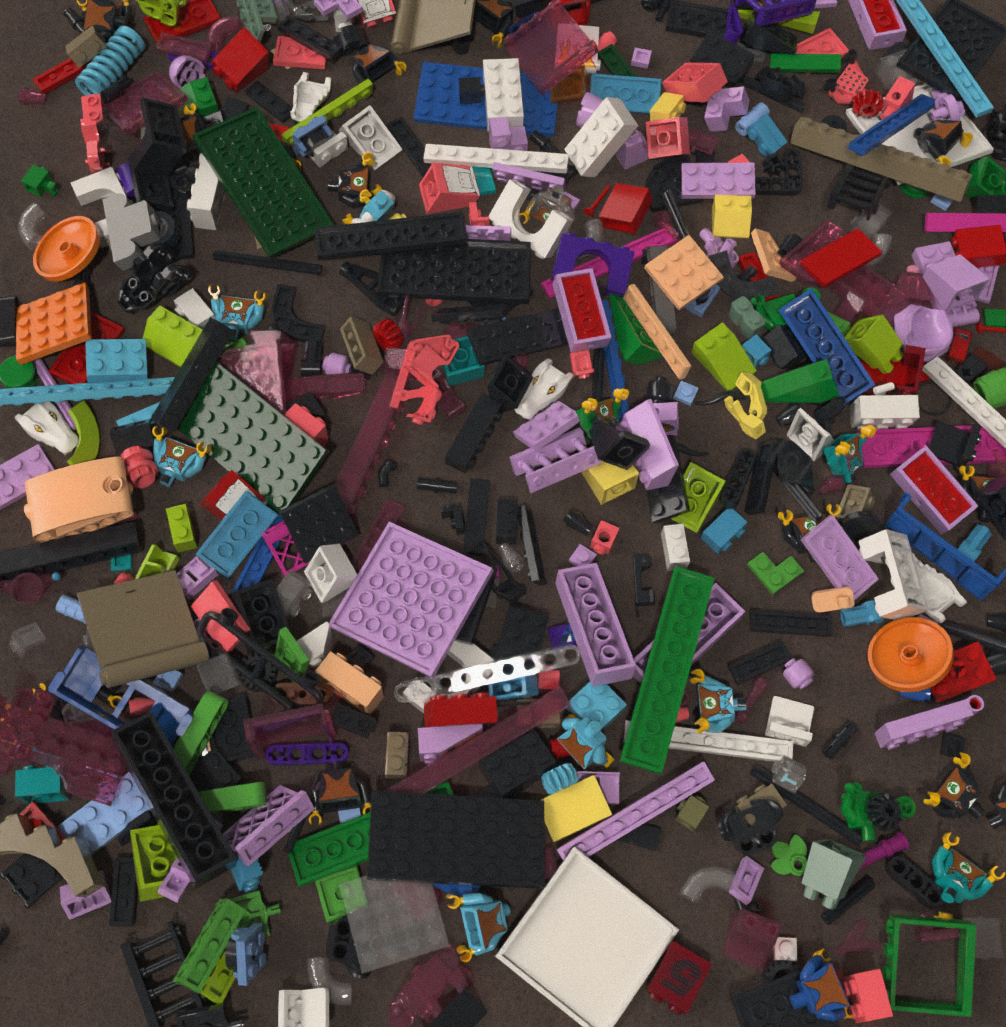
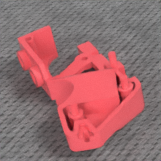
M100 94L81 97L83 119H80L88 159L85 162L88 163L90 172L93 174L110 166V162L105 163L104 154L111 153V149L105 150L102 147L96 125L103 121L102 108L104 103Z
M450 335L412 340L407 346L389 407L398 409L400 401L417 397L423 398L420 408L415 413L407 414L406 416L413 419L412 422L415 424L423 425L424 423H430L435 418V405L440 400L442 391L439 390V385L433 380L432 372L440 365H449L459 348V343L452 340ZM410 372L424 386L415 390H404L408 373Z

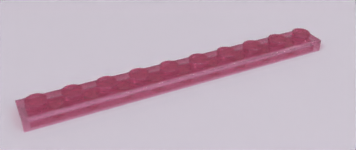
M559 686L385 791L424 794L571 706Z

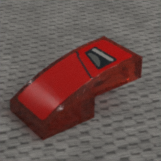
M954 327L952 342L949 350L946 352L945 360L963 365L968 355L973 332Z

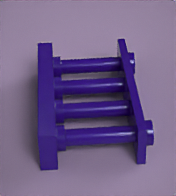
M736 0L735 5L749 4L758 12L756 23L759 26L811 15L817 0H777L780 3H775L772 0ZM758 1H762L767 6H761Z

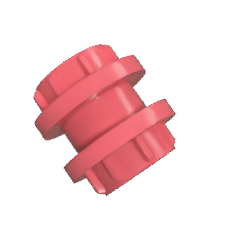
M133 446L123 451L121 457L124 458L127 482L135 488L150 486L156 480L155 477L158 474V467L153 462L152 453L140 446Z

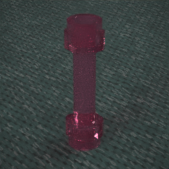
M757 677L752 685L753 689L746 700V710L736 712L734 720L739 724H745L750 716L748 714L759 694L763 693L766 689L768 682L765 679Z

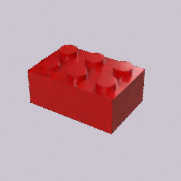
M489 693L472 694L471 698H468V694H456L450 696V699H447V695H437L430 697V701L423 702L425 728L498 722L496 696L489 697Z

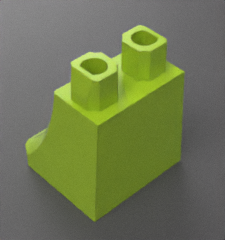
M883 314L857 321L844 336L857 356L863 359L872 369L878 368L883 374L890 373L893 370L894 366L890 362L891 359L893 362H897L904 356L900 349L903 343Z

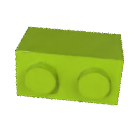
M182 504L166 508L173 544L177 552L198 548L187 505Z

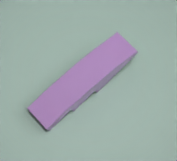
M215 821L221 831L223 824ZM178 858L172 864L170 872L157 892L177 903L191 882Z

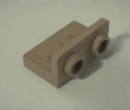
M848 484L840 503L841 512L835 516L837 521L841 522L845 516L856 511L867 514L875 504V496H873L871 488Z

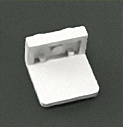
M331 130L332 138L313 150L314 156L310 158L319 168L348 150L347 136L343 132L336 135Z
M329 989L279 990L278 1027H329Z

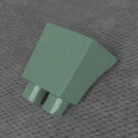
M823 839L813 841L801 883L805 885L803 896L810 900H817L820 892L825 895L822 905L829 909H835L839 900L845 898L866 856L834 840Z

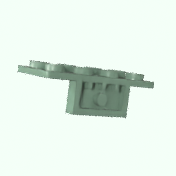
M237 0V7L240 8V17L244 21V27L261 42L264 33L262 22L276 23L277 20L272 0Z

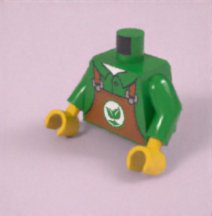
M615 389L613 392L614 397H616L615 399L610 398L597 402L596 399L588 398V401L582 403L583 408L576 411L580 420V426L586 431L590 439L589 431L593 427L591 421L597 415L603 416L606 421L614 420L619 423L618 416L622 404L621 400H626L629 396L627 389Z

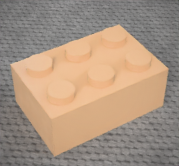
M330 651L315 671L320 678L319 683L329 685L335 694L362 713L372 714L384 697L382 686H380L381 682L373 676L369 678L364 675V671L359 666L348 664L347 659L340 653L335 655Z

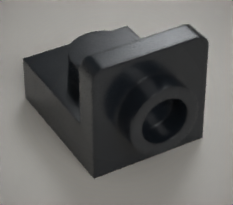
M447 505L441 508L442 519L450 518L451 528L456 529V535L464 534L461 506Z

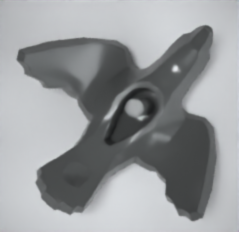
M292 0L287 2V8L293 13V17L306 22L328 20L327 15L316 16L310 13L312 9L316 8L314 0L303 3L300 6L295 5Z

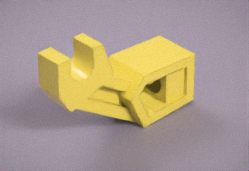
M741 372L735 385L745 396L750 395L749 413H757L756 417L763 421L767 414V406L761 390L762 382L751 372Z
M731 396L724 399L727 410L736 418L745 434L757 439L766 433L764 422L753 414L747 415L738 400L734 402Z

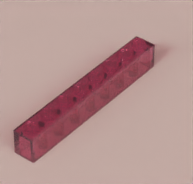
M386 373L335 483L350 517L351 514L355 515L357 512V501L359 497L363 498L366 491V481L371 480L374 472L372 468L374 464L379 463L381 458L380 450L382 447L385 448L388 443L389 437L387 435L389 430H394L396 424L394 419L397 414H401L403 409V401H400L398 409L389 407L398 376ZM406 380L404 390L407 391L411 390L408 380Z

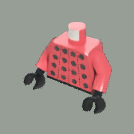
M855 49L849 50L844 55V60L850 62V64H846L836 80L830 78L826 80L827 84L824 85V90L829 91L828 97L833 98L837 104L853 105L854 96L858 94V91L864 92L869 82V79L860 69L858 62L854 60L857 58Z

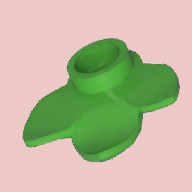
M794 835L789 844L776 841L772 846V852L776 860L770 865L771 868L781 875L791 873L795 876H803L808 861L806 858L807 847L804 841L798 835ZM796 861L801 863V869L795 868L794 863Z

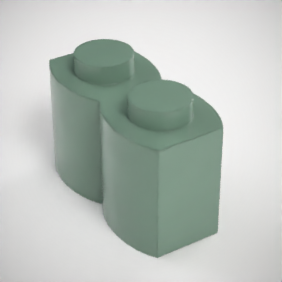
M744 296L732 302L729 317L736 325L740 326L742 334L747 339L752 338L756 334L758 336L761 335L765 321L761 314L754 310L752 303Z

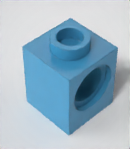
M757 334L742 344L744 351L755 368L759 365L764 366L769 361L771 349Z

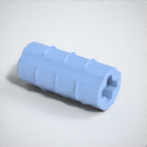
M761 102L752 107L747 112V115L741 117L735 124L736 131L742 136H746L748 134L746 128L764 114L768 113L769 115V108Z
M62 595L57 602L56 611L86 624L79 600Z

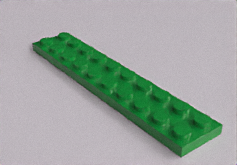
M677 566L674 567L619 762L659 775L662 774L714 577Z

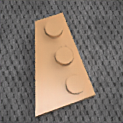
M755 228L751 235L764 273L768 276H774L790 282L795 281L798 277L795 273L789 271L787 268L789 263L778 254L779 248L770 233Z

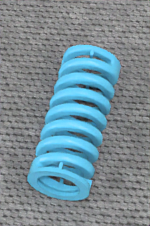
M123 25L119 26L114 36L110 37L106 43L107 47L92 59V62L87 65L86 69L75 79L78 89L85 96L91 95V93L100 94L112 82H117V78H121L123 72L128 70V65L133 64V59L138 58L140 53L143 52L145 43L133 29ZM125 36L132 39V41H128Z

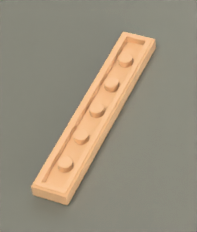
M629 285L623 297L678 379H685L691 364L636 285Z

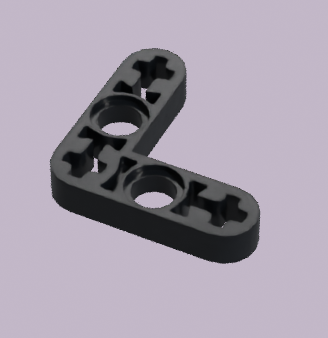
M789 148L785 151L783 156V164L786 165L784 168L785 178H755V195L796 196L800 194L803 188L801 155L797 149ZM789 155L793 156V163H791V157ZM792 169L795 170L797 174L791 175L788 171ZM794 180H795V187H797V189H794L793 186H792V183H793ZM778 184L781 189L775 190L772 188V185Z

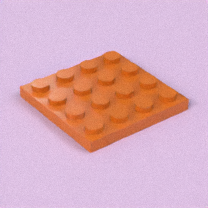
M86 282L16 308V360L20 365L92 339L90 295Z

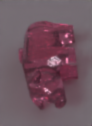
M446 946L432 956L425 965L420 962L411 971L414 976L403 986L388 1010L391 1027H411L415 1016L425 1019L429 1025L443 1011L437 998L443 994L447 985H452L460 993L474 980L471 971L460 965L459 957L453 946Z

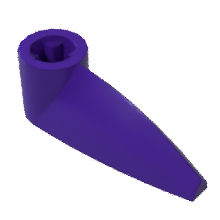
M730 3L726 20V32L723 38L737 45L743 33V28L735 4Z

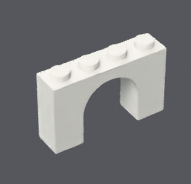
M112 167L71 182L81 206L120 193L129 197L124 187H121L122 182L119 174L115 173ZM106 219L94 223L100 231L101 248L108 246L106 240H110Z
M509 179L488 216L489 219L493 221L492 224L494 226H510L511 238L531 242V249L535 251L534 254L539 258H551L558 248L562 233H567L574 220L560 210H552L541 230L535 234L527 232L520 223L519 212L531 189L518 180Z
M454 641L447 654L465 670L466 680L464 685L454 693L440 694L416 677L403 692V698L424 714L423 702L430 701V697L447 695V699H450V696L456 694H468V696L471 693L475 694L482 686L480 683L484 677L489 678L494 672V659L475 644L472 646Z

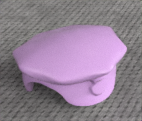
M910 304L894 316V331L903 343L901 349L904 354L906 345L926 348L924 361L930 362L936 356L940 357L949 350L953 338V327L945 311Z

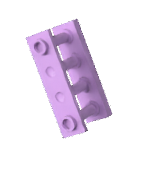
M580 427L558 436L536 452L529 448L509 457L516 476L526 473L525 477L530 493L602 463L597 458L594 446L586 448L583 430ZM575 451H579V453H576V454H574V455H572V456H569V455H568V454H571V453H573V452H575ZM559 458L562 459V460L557 461V462H555V463H553V464L551 463L552 461H554V460H556V459H559ZM542 465L544 466L543 468L538 469V470H536V471L533 470V469H535V468H537V467H540V466H542Z

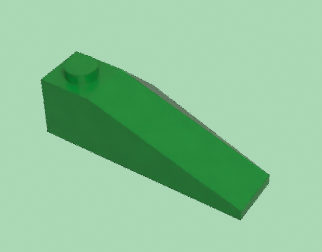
M611 293L609 297L622 358L626 362L636 365L662 358L663 355L652 339L644 332L645 329L639 320L635 318L636 316L624 298Z
M828 359L767 379L761 383L765 403H822L834 397H840Z

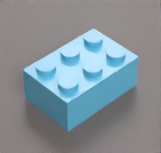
M93 339L86 341L87 382L147 379L146 339Z

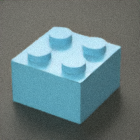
M589 682L567 702L566 709L580 720L588 717L591 721H598L601 724L602 728L600 731L602 732L625 710L627 704L607 684L592 687L591 682Z

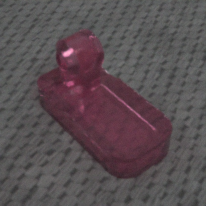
M923 913L919 915L922 917H931L928 913ZM920 925L921 932L915 934L916 943L959 939L960 928L934 931L933 926Z

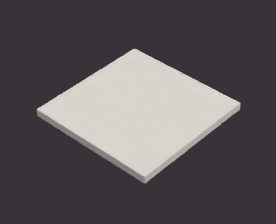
M926 83L916 86L913 99L920 94L931 98V92L935 88ZM853 107L846 109L848 118L860 134H863L882 121L880 117L882 111L879 112L878 116L872 115V118L869 116L863 118V116H857ZM930 111L882 143L883 145L893 146L898 150L911 152L915 156L929 158L933 162L939 163L927 150L922 148L921 139L915 137L917 128H926L932 122ZM966 113L960 117L964 133H971L973 139L968 147H963L959 140L946 155H942V157L950 158V167L991 154L994 150ZM895 180L898 185L904 184V182Z
M573 847L495 957L582 1027H614L679 929L576 847Z

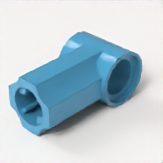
M977 524L957 550L972 561H975L982 552V547L992 534L987 527Z
M875 600L864 602L860 606L841 609L840 618L844 627L883 622L884 618L879 617L875 610Z

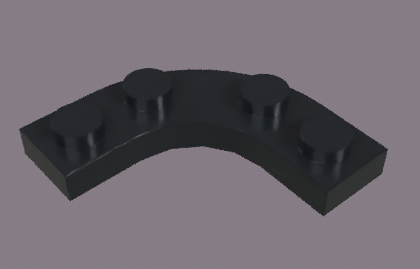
M727 250L709 255L710 261L724 277L718 285L731 297L738 299L744 296L750 301L753 297L758 300L757 295H763L764 298L778 294L774 276L757 281H744L735 275Z
M277 284L272 302V313L280 331L299 342L306 343L310 339L322 342L325 330L324 325L298 320L292 313L296 287Z

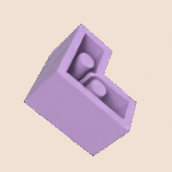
M744 87L721 89L710 97L704 117L710 131H726L730 116L747 115L750 100Z
M507 117L489 119V143L491 149L528 150L524 126L509 128Z

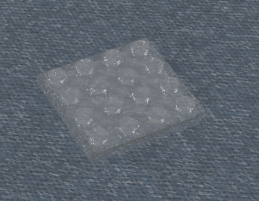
M363 876L339 884L362 974L449 947L432 883L367 880V876Z

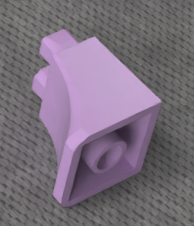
M637 129L615 153L624 169L649 159L647 141Z

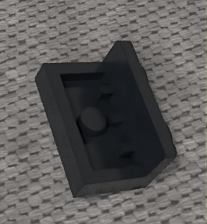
M337 703L329 720L330 724L366 739L371 732H375L377 727V720L371 714L358 712L349 705H341Z

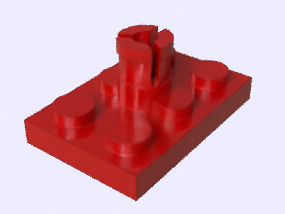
M979 642L954 651L953 664L948 674L939 683L931 687L937 704L997 681Z

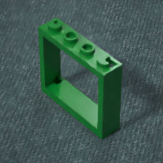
M889 914V920L886 921L888 943H885L884 946L887 963L883 967V978L891 1010L971 1017L977 925L969 920ZM900 924L960 928L956 1003L895 998Z

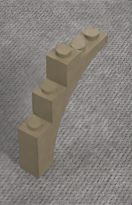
M17 813L7 816L5 821L0 823V856L25 853L43 859L63 876L74 896L86 898L104 887L84 839L72 836L61 842L56 828L40 825L33 830L28 817Z

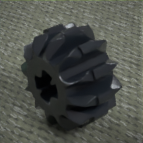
M881 793L870 797V801L865 803L868 807L865 813L869 815L867 821L872 822L873 828L887 831L898 827V823L902 821L899 815L903 811L899 810L900 803L895 802V796Z

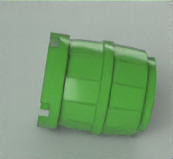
M1006 366L990 371L977 378L973 383V390L994 409L1006 406Z

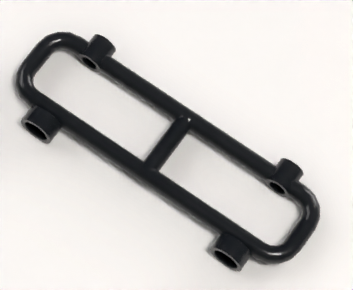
M225 608L220 614L215 611H209L202 616L197 627V637L200 642L203 641L206 644L210 658L218 656L223 659H229L224 661L226 663L230 661L231 667L287 709L286 717L288 719L297 720L299 718L307 723L317 720L325 704L323 694L316 688L320 680L318 674L313 671H305L303 676L287 666L234 625L238 617L234 610ZM211 619L215 620L260 655L253 672L223 650L218 641L210 640L206 636L205 630ZM267 661L315 698L316 705L311 714L302 711L300 704L292 703L260 678Z

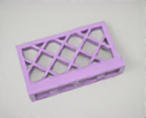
M280 785L266 797L267 805L252 808L225 831L223 836L234 855L241 858L243 864L248 867L315 809L306 792L301 790L297 793ZM281 805V807L273 809L274 806ZM265 818V821L257 823L258 820ZM248 833V835L240 837V835Z

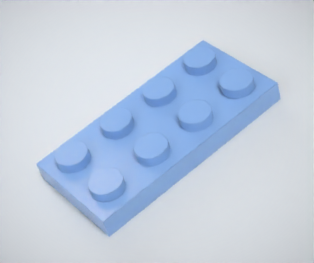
M128 772L58 825V827L67 838L74 836L84 839L92 856L121 834L130 821L148 810L149 812L151 810L130 772Z

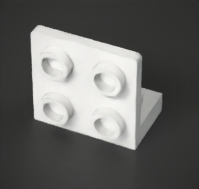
M774 696L765 736L793 741V744L806 747L812 740L813 733L809 731L814 707Z

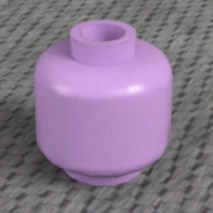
M331 353L325 357L322 370L325 371L326 376L342 380L346 375H350L352 364L349 363L348 356Z
M793 658L784 665L786 669L783 672V676L792 688L802 690L814 681L812 678L814 671L804 659L796 661Z

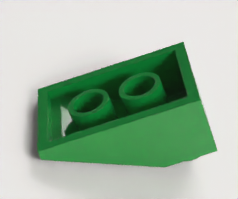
M207 77L188 82L161 101L176 105L180 118L185 115V105L189 110H192L190 108L191 103L196 105L195 112L201 118L219 111Z
M988 156L971 164L969 174H972L966 196L976 201V196L1006 194L1005 169Z

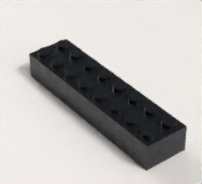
M152 711L112 730L111 737L115 748L194 888L197 889L236 867V857Z

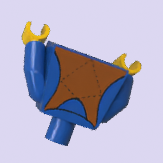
M823 948L813 954V957L801 971L800 980L796 982L800 992L790 996V1002L795 1010L806 1006L809 1014H815L819 1019L834 1022L840 1019L852 1018L853 1014L849 1015L847 1013V1007L850 1004L832 963H827L831 960L830 957L826 959L823 957L822 953L825 951Z

